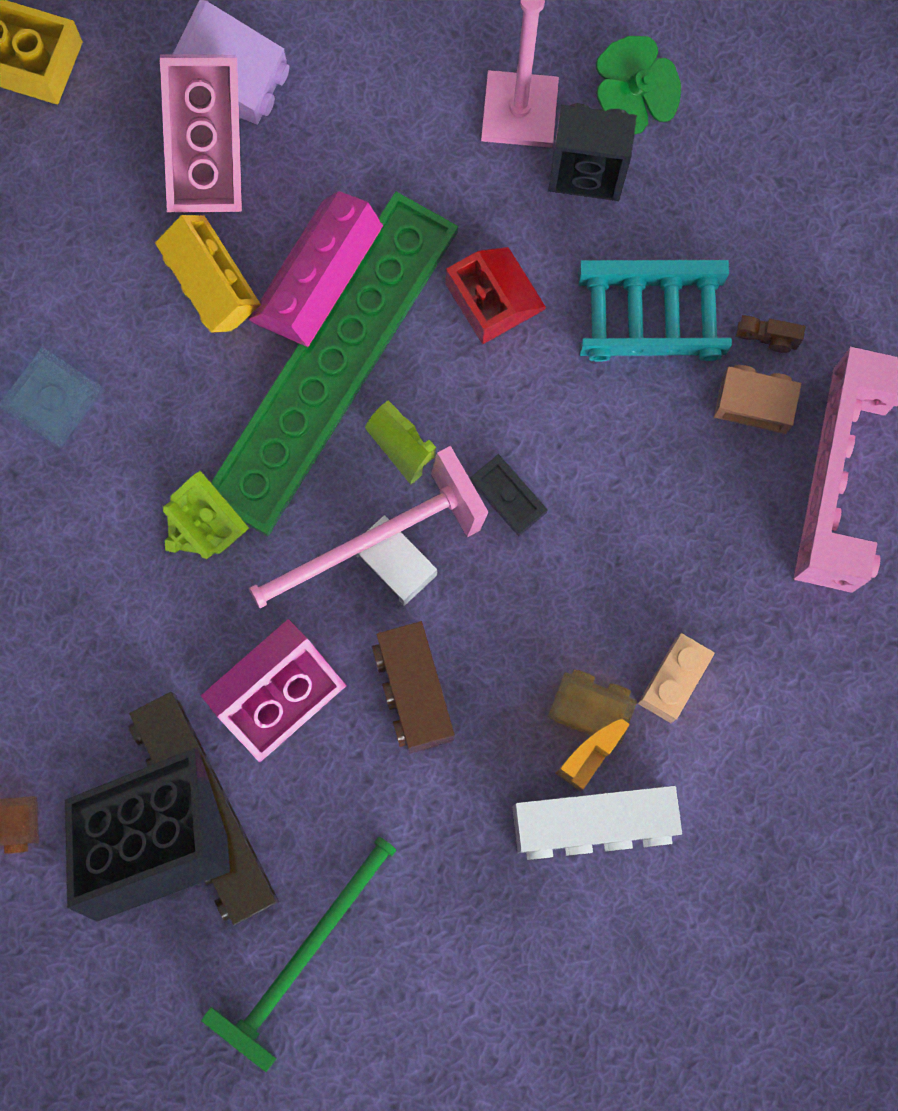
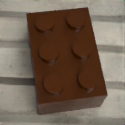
M422 621L377 633L378 644L373 645L372 650L378 672L386 671L389 682L382 683L389 710L397 708L400 718L393 721L399 747L407 745L409 754L454 741L455 734Z

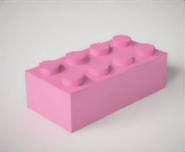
M160 54L167 212L242 211L236 55Z

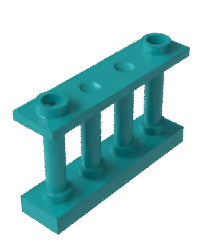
M581 260L578 270V286H587V289L591 291L592 338L582 339L580 356H589V360L595 362L610 360L611 356L699 355V359L702 361L721 359L722 355H727L731 348L732 338H717L715 290L719 286L724 285L729 275V260ZM609 286H624V290L627 291L629 338H607L605 290L609 289ZM646 286H660V289L664 291L666 338H644L642 290ZM682 286H697V289L701 291L702 338H680L679 290L682 289Z

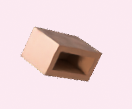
M746 365L728 366L722 376L714 418L787 434L794 423L802 383L792 381V378L785 374L773 373L769 376L756 373L754 368Z

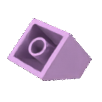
M199 0L173 54L236 55L239 118L257 125L262 115L268 116L275 100V96L272 94L277 84L282 86L285 83L289 73V65L286 62L284 48L206 0Z

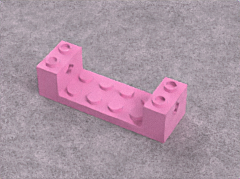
M850 347L833 368L794 580L853 593L869 582L871 577L875 578L878 573L880 555H875L877 542L832 533V530L836 531L839 526L841 508L836 507L838 495L844 493L848 481V472L843 471L845 457L850 458L855 443V436L850 435L852 421L856 422L858 420L861 410L886 415L894 406H898V357Z

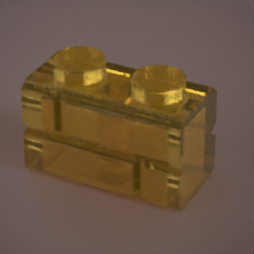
M574 669L572 675L566 672L563 674L547 719L592 736L603 727L619 719L629 723L637 700L629 697L631 691L627 688L609 683L607 689L593 683L594 676ZM626 731L622 735L616 746L622 744Z

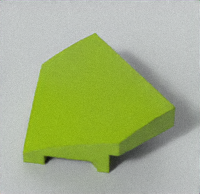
M201 471L191 476L170 496L171 501L163 506V513L166 514L168 519V538L165 539V551L176 553L182 550L198 553L202 558L208 559L215 553H222L250 529Z

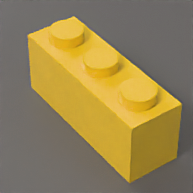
M181 215L155 242L163 255V261L173 271L181 284L183 293L191 300L200 315L201 322L211 333L234 330L261 305L205 215Z

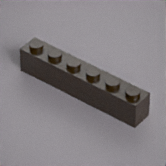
M169 692L130 712L129 715L133 723L128 725L129 730L137 745L144 744L150 755V758L145 760L147 767L193 748L200 752L227 834L230 872L205 881L207 886L213 883L220 897L214 901L223 920L231 919L233 925H237L279 903L177 695Z

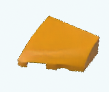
M619 719L603 727L582 743L555 774L579 791H582L605 757L612 752L630 724L623 719Z

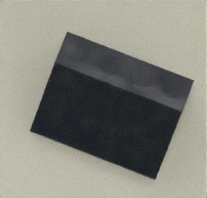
M196 748L65 800L67 908L96 922L230 872L227 834L200 752Z

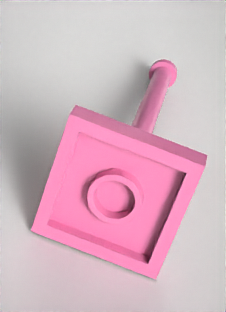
M520 0L523 18L517 73L488 70L481 141L553 147L559 77L532 74L539 12L543 9L545 0Z
M449 446L437 452L431 472L441 494L260 587L257 585L250 587L249 590L259 608L266 606L267 600L447 507L452 510L467 537L480 531L487 517L488 510L452 447Z

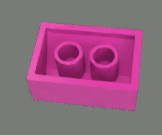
M287 619L200 696L224 725L261 762L344 689L346 684L312 643Z

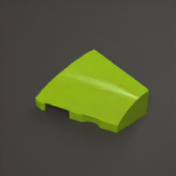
M389 400L382 404L366 423L365 429L410 485L422 476L423 466L435 458L436 446L430 440L424 443L416 431L415 425L405 418Z

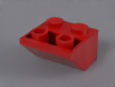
M509 247L477 251L446 268L445 284L482 345L546 309V306Z

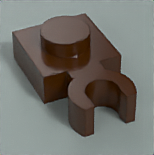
M742 315L741 322H738L736 337L747 340H761L760 343L769 344V349L772 351L788 353L791 349L797 350L804 339L806 326L770 318L766 322L752 316Z

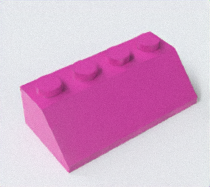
M340 191L324 199L259 301L261 305L249 317V321L309 347L383 227L369 202Z

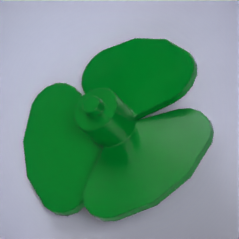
M627 36L615 41L598 56L596 61L598 74L606 79L598 85L596 91L597 100L602 110L622 109L628 114L637 115L635 134L642 133L648 125V114L644 101L652 117L664 123L674 118L681 98V82L675 65L667 58L656 59L658 55L657 44L648 36Z

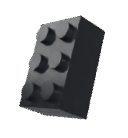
M580 103L571 105L561 104L548 192L619 201L631 161L637 115L628 114L622 109H609L605 111L591 109L589 106Z

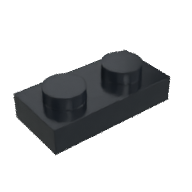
M499 454L470 477L474 487L518 537L548 511Z

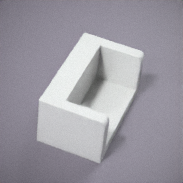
M384 515L369 530L387 522L389 519ZM401 532L356 554L357 558L360 556L398 595L399 601L404 606L437 576V569Z

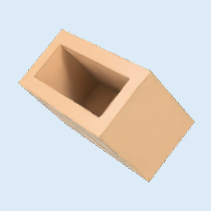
M681 633L674 640L638 704L669 723L677 720L715 652Z

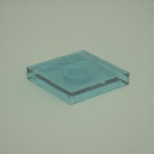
M42 347L2 399L0 409L61 449L102 394L104 388Z

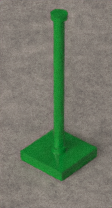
M379 836L374 841L376 847L244 1021L240 1019L235 1025L219 1011L211 1007L201 1019V1022L265 1072L270 1069L277 1057L255 1041L259 1036L257 1030L388 856L392 857L397 851L390 843Z

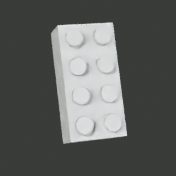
M676 786L522 802L512 806L517 852H526L527 860L553 857L552 849L565 848L566 856L593 853L592 845L604 844L605 851L633 848V840H643V847L672 844V836L682 835Z

